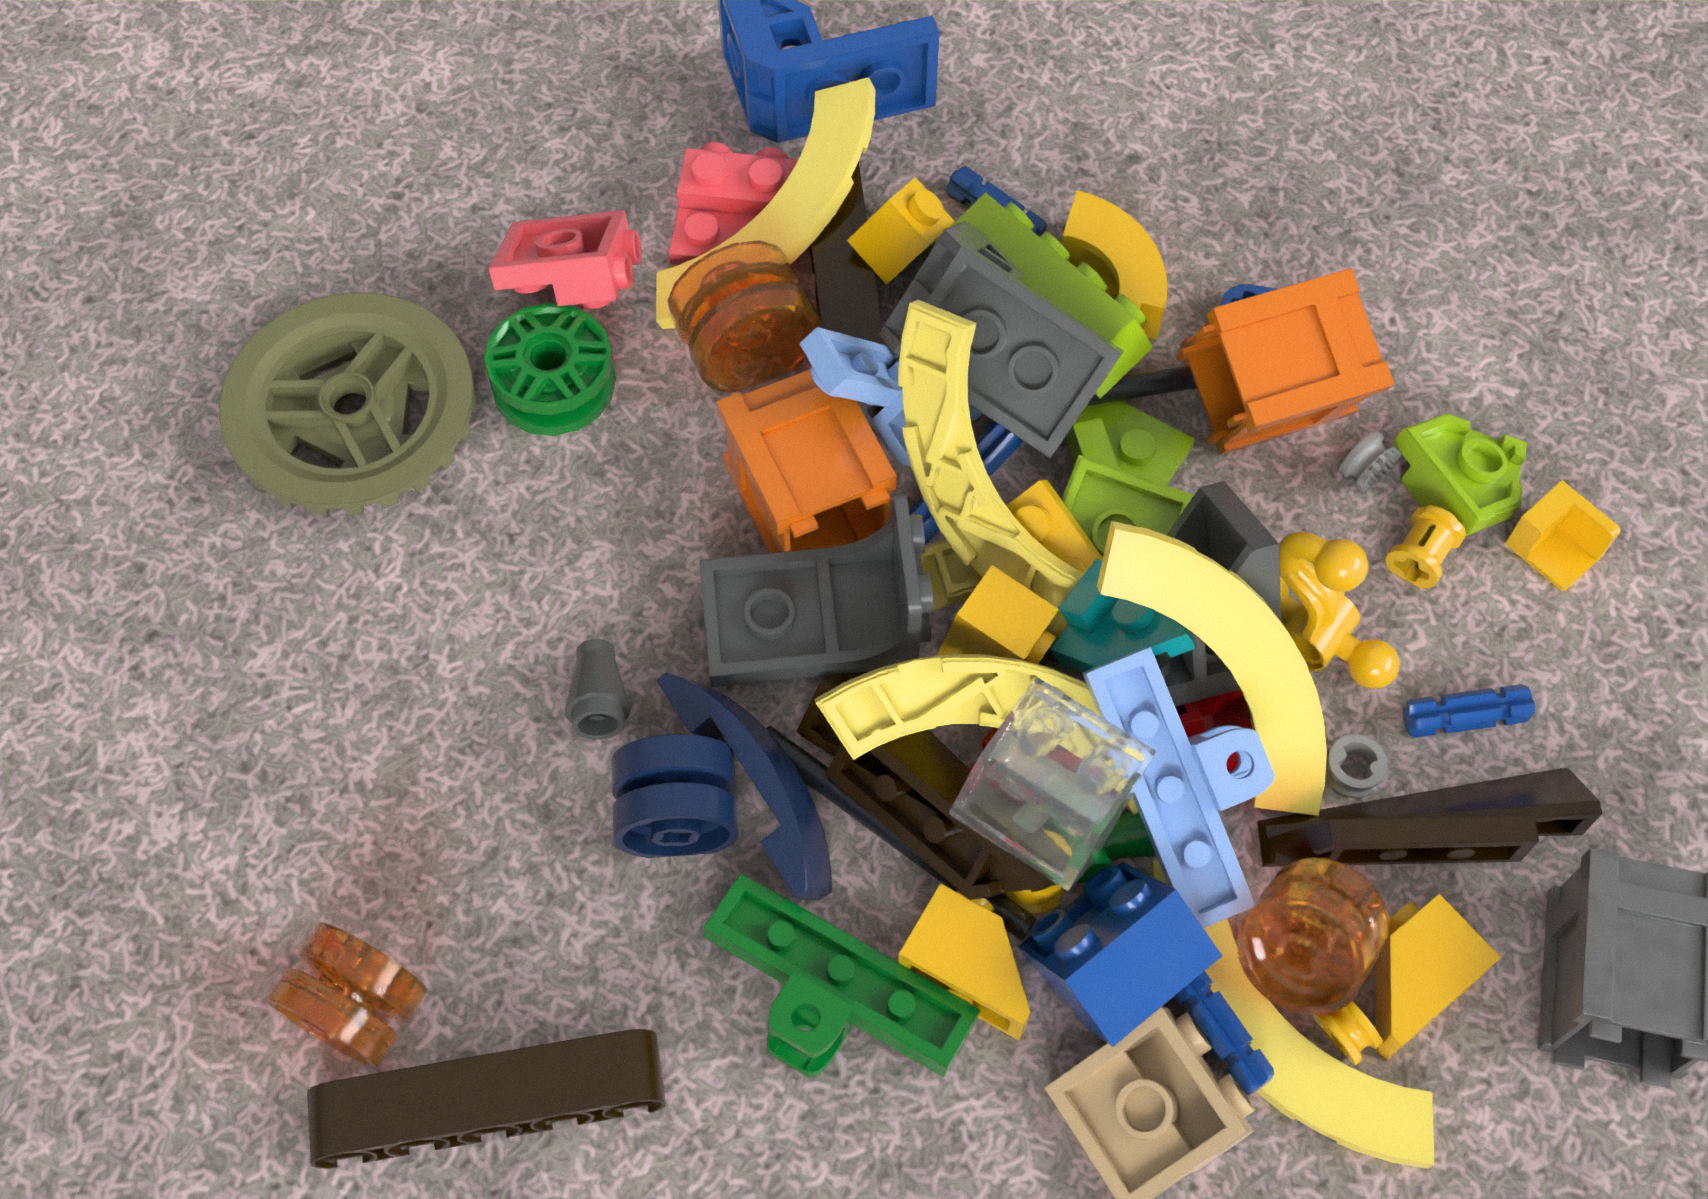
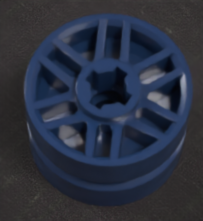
M666 734L630 742L620 747L613 754L611 759L612 794L616 799L612 807L613 841L618 849L639 857L660 858L711 854L729 847L737 840L739 834L737 801L734 795H732L736 788L734 753L730 746L720 740L701 735Z

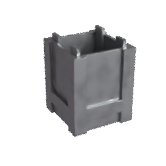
M1590 848L1581 857V866L1562 886L1553 885L1548 890L1538 1049L1554 1052L1553 1064L1583 1070L1585 1059L1639 1070L1641 1083L1670 1088L1671 1077L1682 1079L1689 1074V1068L1697 1062H1708V871L1700 873L1621 857L1620 853Z

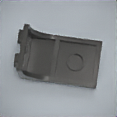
M893 495L892 513L888 522L874 534L850 544L829 548L700 560L711 687L868 672L884 666L919 658L920 642L931 641L929 613H933V592L930 573H923L921 554L925 553L921 514L909 515L907 495Z

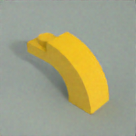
M1077 190L1061 243L1070 254L1068 261L1076 268L1082 262H1085L1094 269L1108 286L1105 292L1114 300L1120 294L1128 297L1147 319L1141 325L1146 336L1157 340L1166 306L1168 288L1166 269L1157 246L1144 228L1125 211L1102 198Z

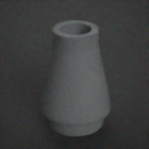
M591 639L582 642L576 649V665L566 703L565 716L572 723L573 731L583 738L593 740L611 738L624 729L625 720L629 717L631 708L615 660L613 644L606 640Z

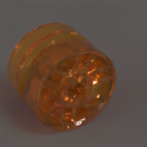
M1325 858L1297 860L1283 867L1274 876L1241 922L1236 945L1239 962L1251 984L1274 1004L1286 1010L1305 1015L1333 1013L1347 1006L1357 996L1384 950L1390 933L1389 914L1385 902L1373 884L1350 866Z
M319 922L298 952L302 962L318 975L317 979L301 970L287 968L266 998V1002L310 1035L360 1064L377 1070L398 1038L394 1030L377 1015L380 1014L396 1022L408 1023L428 993V989L412 973L373 946L338 927Z

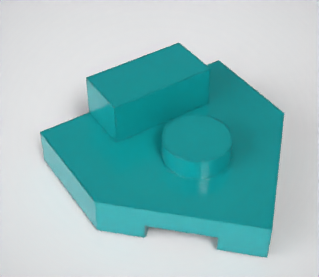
M1096 559L1058 607L1069 625L1050 648L1060 664L1085 672L1144 647H1151L1154 656L1167 652L1171 658L1196 649L1194 633L1172 618L1154 609L1125 599L1101 595L1097 588L1102 560Z

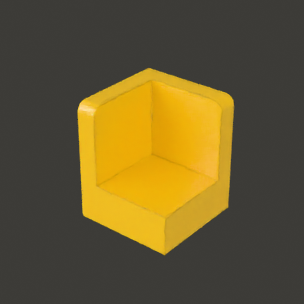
M1561 480L1521 517L1505 544L1559 590L1566 591L1603 557L1621 532V529L1615 522Z

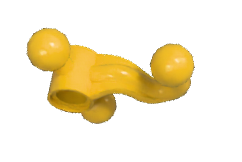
M1300 531L1287 534L1279 543L1281 621L1286 623L1284 625L1304 660L1309 663L1308 669L1313 672L1322 671L1334 655L1348 663L1350 677L1359 686L1370 690L1386 687L1396 679L1400 670L1397 651L1388 642L1380 639L1361 641L1351 635L1360 623V614L1356 606L1344 596L1345 591H1351L1366 578L1368 560L1365 550L1356 542L1345 538L1327 541L1308 532ZM1288 587L1300 599L1302 603H1300L1293 597L1289 596Z

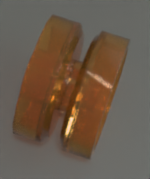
M760 240L736 242L714 250L690 265L674 283L667 300L670 318L680 338L689 346L690 358L701 380L712 390L727 393L746 390L788 374L796 369L807 358L799 343L816 327L821 328V319L810 298L799 287V278L787 256L777 245Z

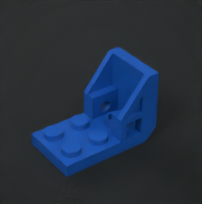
M718 0L722 52L750 132L776 143L806 137L809 134L813 118L815 91L868 77L875 88L874 120L936 106L940 32L933 15L823 40L811 8L797 0ZM786 46H796V47H791V48L783 49V48L786 47Z

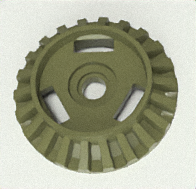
M370 292L334 294L308 301L282 313L268 322L250 338L235 357L226 374L219 402V420L223 438L240 471H243L248 477L251 484L262 494L265 492L270 493L279 504L291 509L296 505L305 506L314 515L327 516L330 509H343L348 516L363 514L364 506L380 502L385 509L398 504L397 495L411 488L419 493L430 485L429 476L436 469L446 470L455 460L454 449L458 443H466L470 433L469 419L476 411L475 381L468 357L461 342L454 332L429 310L403 298ZM350 361L326 373H323L313 379L308 380L310 377H312L313 375L327 367H330L341 362ZM411 391H429L427 409L420 425L413 435H406ZM357 393L366 397L362 408L354 413L340 414L334 411L335 403L344 395ZM299 443L338 463L341 467L337 469L311 465L297 459L290 453Z

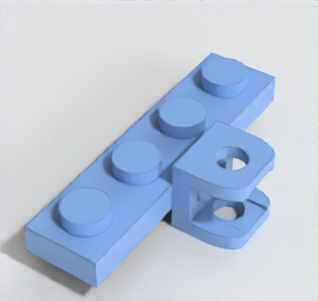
M816 327L799 343L812 365L810 374L814 382L829 396L842 397L864 402L868 405L884 407L872 418V421L896 459L905 466H911L902 430L906 423L902 387L898 386L900 357L886 345ZM969 404L970 419L973 422L984 413Z
M1151 647L1141 648L1083 672L1082 674L1168 885L1178 891L1203 928L1255 907V902L1217 809L1222 811L1247 801L1264 792L1273 783L1275 775L1258 733L1252 729L1224 725L1188 738ZM1236 752L1238 764L1229 773L1226 767L1227 759L1232 753Z

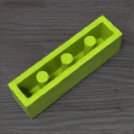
M985 192L950 226L952 227L966 221L984 233L1025 274L1021 280L1023 283L1124 350L1095 393L1100 399L1154 348L1141 327L1147 321L1142 311L1123 294H1120L1115 300L1105 292L1108 286L1104 280L1085 262H1082L1077 268L1068 261L1070 258L1068 251L1049 232L1046 231L1040 237L1032 231L1034 225L1031 220L1014 203L1009 202L1003 207Z

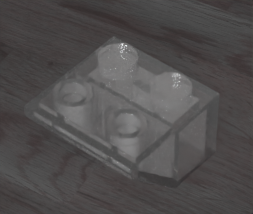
M1036 677L978 757L949 815L1066 891H1069L1095 861L1157 751Z

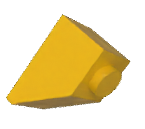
M915 177L876 211L847 241L887 285L955 221L943 209L938 197L927 190Z
M991 565L956 614L936 656L947 654H984L1020 659L1039 664L1056 639V636L1046 629L1059 609Z
M940 883L899 952L898 963L979 1008L980 1014L978 1018L1019 1041L1026 1029L1031 1011L1002 917L993 913L994 908L992 904L985 898L969 900L959 890L955 892Z
M1440 894L1421 910L1410 901L1381 927V930L1389 938L1375 954L1376 1030L1383 1040V1044L1376 1051L1385 1061L1391 1058L1478 981L1501 958Z

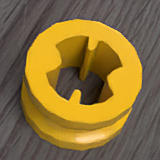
M1341 992L1333 998L1335 1006L1331 1011L1326 1012L1319 1009L1313 1014V1017L1341 1054L1355 1066L1363 1060L1361 1052L1365 1047L1370 1046L1377 1049L1383 1044V1040L1365 1014L1348 996Z

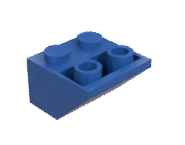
M1124 862L1117 866H1108L1095 873L1085 883L1083 894L1064 909H1055L1042 916L1032 926L1030 930L1031 936L1017 946L1082 1023L1112 1047L1222 957L1218 948L1175 888Z

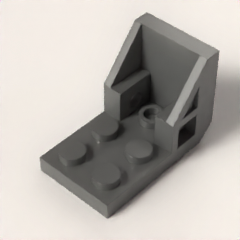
M963 221L944 230L878 336L900 357L901 339L909 303L916 300L923 301L977 323L970 349L968 366V403L1051 458L1124 350L1023 283L1021 280L1025 274L984 233L968 222Z
M1225 481L1199 487L1166 536L1178 539L1194 547L1197 552L1213 559L1228 571L1231 570L1264 599L1281 621L1279 543ZM1194 634L1196 649L1171 658L1167 652L1155 656L1175 707L1241 689L1228 667L1196 634ZM1056 636V639L1054 640V642L1052 643V645L1056 642V640H1057L1059 637ZM1050 648L1038 664L1053 668L1086 683L1083 672L1060 664Z

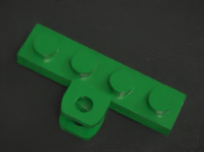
M740 873L704 926L705 939L784 984L770 1009L767 1052L806 1077H815L829 1066L849 1034L852 1025L944 1078L980 1014L979 1008ZM799 1028H807V1029H810V1030H809V1031H803V1030H800Z

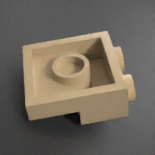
M1163 1006L1160 1007L1115 1046L1112 1047L1107 1043L1044 1087L1115 1199H1154L1188 1174L1197 1172L1254 1132L1245 1117L1255 1111L1253 1104L1230 1073L1220 1080L1217 1078L1202 1056L1211 1050L1212 1046L1188 1012L1176 1018L1171 1009Z

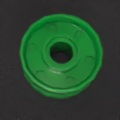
M554 303L525 307L502 320L489 336L484 354L486 370L496 408L510 424L530 434L557 436L578 431L597 419L612 400L616 381L612 364V350L606 330L591 314L572 305L557 306Z

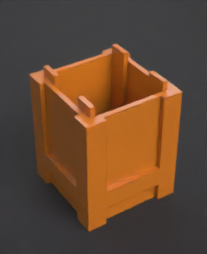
M1352 268L1215 307L1206 315L1208 322L1194 336L1187 337L1181 342V350L1176 355L1177 361L1185 359L1186 365L1190 367L1213 432L1205 440L1207 446L1215 444L1220 455L1348 417L1359 411L1357 404L1365 398L1385 392L1395 385L1387 361H1383L1359 296L1360 288Z
M810 369L743 395L738 392L716 401L718 416L726 430L728 452L723 454L724 465L767 553L829 548L850 544L874 534L890 519V491L896 490L897 476L857 401L842 397H832L823 392L814 382Z

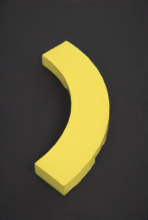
M869 77L815 91L811 128L796 166L774 198L752 221L719 246L699 257L656 272V322L662 329L677 328L691 324L733 305L732 298L742 294L761 280L764 284L773 280L816 240L837 213L854 183L851 176L857 166L861 153L867 151L875 116V88Z
M920 300L910 302L901 339L898 386L902 387L906 426L902 427L903 437L911 468L923 499L941 533L966 566L971 564L983 578L990 566L993 565L1058 608L1085 573L1052 554L1027 532L998 495L986 472L977 449L968 404V366L970 349L977 323ZM1060 610L1057 611L1046 629L1057 637L1069 625Z
M1111 521L1097 582L1100 594L1125 599L1154 609L1172 618L1196 634L1219 656L1241 688L1249 708L1252 730L1258 733L1275 775L1273 783L1264 792L1250 799L1255 808L1319 816L1325 787L1327 759L1324 718L1317 689L1307 664L1283 623L1264 599L1233 571H1228L1213 559L1197 552L1194 547L1147 528Z
M947 654L916 658L877 668L848 680L814 699L853 760L889 741L916 732L934 729L936 726L978 724L979 726L1009 729L1047 740L1081 759L1115 790L1126 807L1134 815L1138 813L1087 684L1053 668L1020 659L984 654Z
M1153 860L1151 864V877L1168 885L1159 861ZM1228 918L1205 927L1204 930L1222 954L1221 958L1205 970L1213 981L1210 989L1213 993L1220 991L1253 1040L1250 1044L1254 1051L1260 1049L1274 1069L1272 1080L1256 1091V1093L1287 1117L1300 1121L1348 1149L1392 1163L1427 1169L1431 1168L1434 1165L1433 1092L1403 1087L1376 1079L1347 1066L1325 1053L1300 1034L1277 1011L1261 991L1249 972L1235 943Z

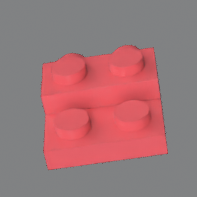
M719 142L706 143L701 149L686 148L677 188L678 212L669 250L670 264L680 265L699 257L739 232L770 203L788 179L798 159H790L785 152L776 148H763L756 155L733 153L728 146ZM785 269L779 275L784 276Z
M625 210L512 222L489 266L494 290L514 288V291L517 293L527 294L540 291L553 284L557 306L577 304V307L580 309L600 308L616 300L620 289L632 288V265H640L642 260L641 242L637 230H629Z

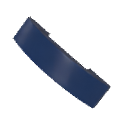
M667 672L656 681L688 731L692 734L717 740L723 736L781 826L760 843L797 899L820 900L832 893L830 858L820 817L803 778L779 742L753 715L724 694L693 680Z

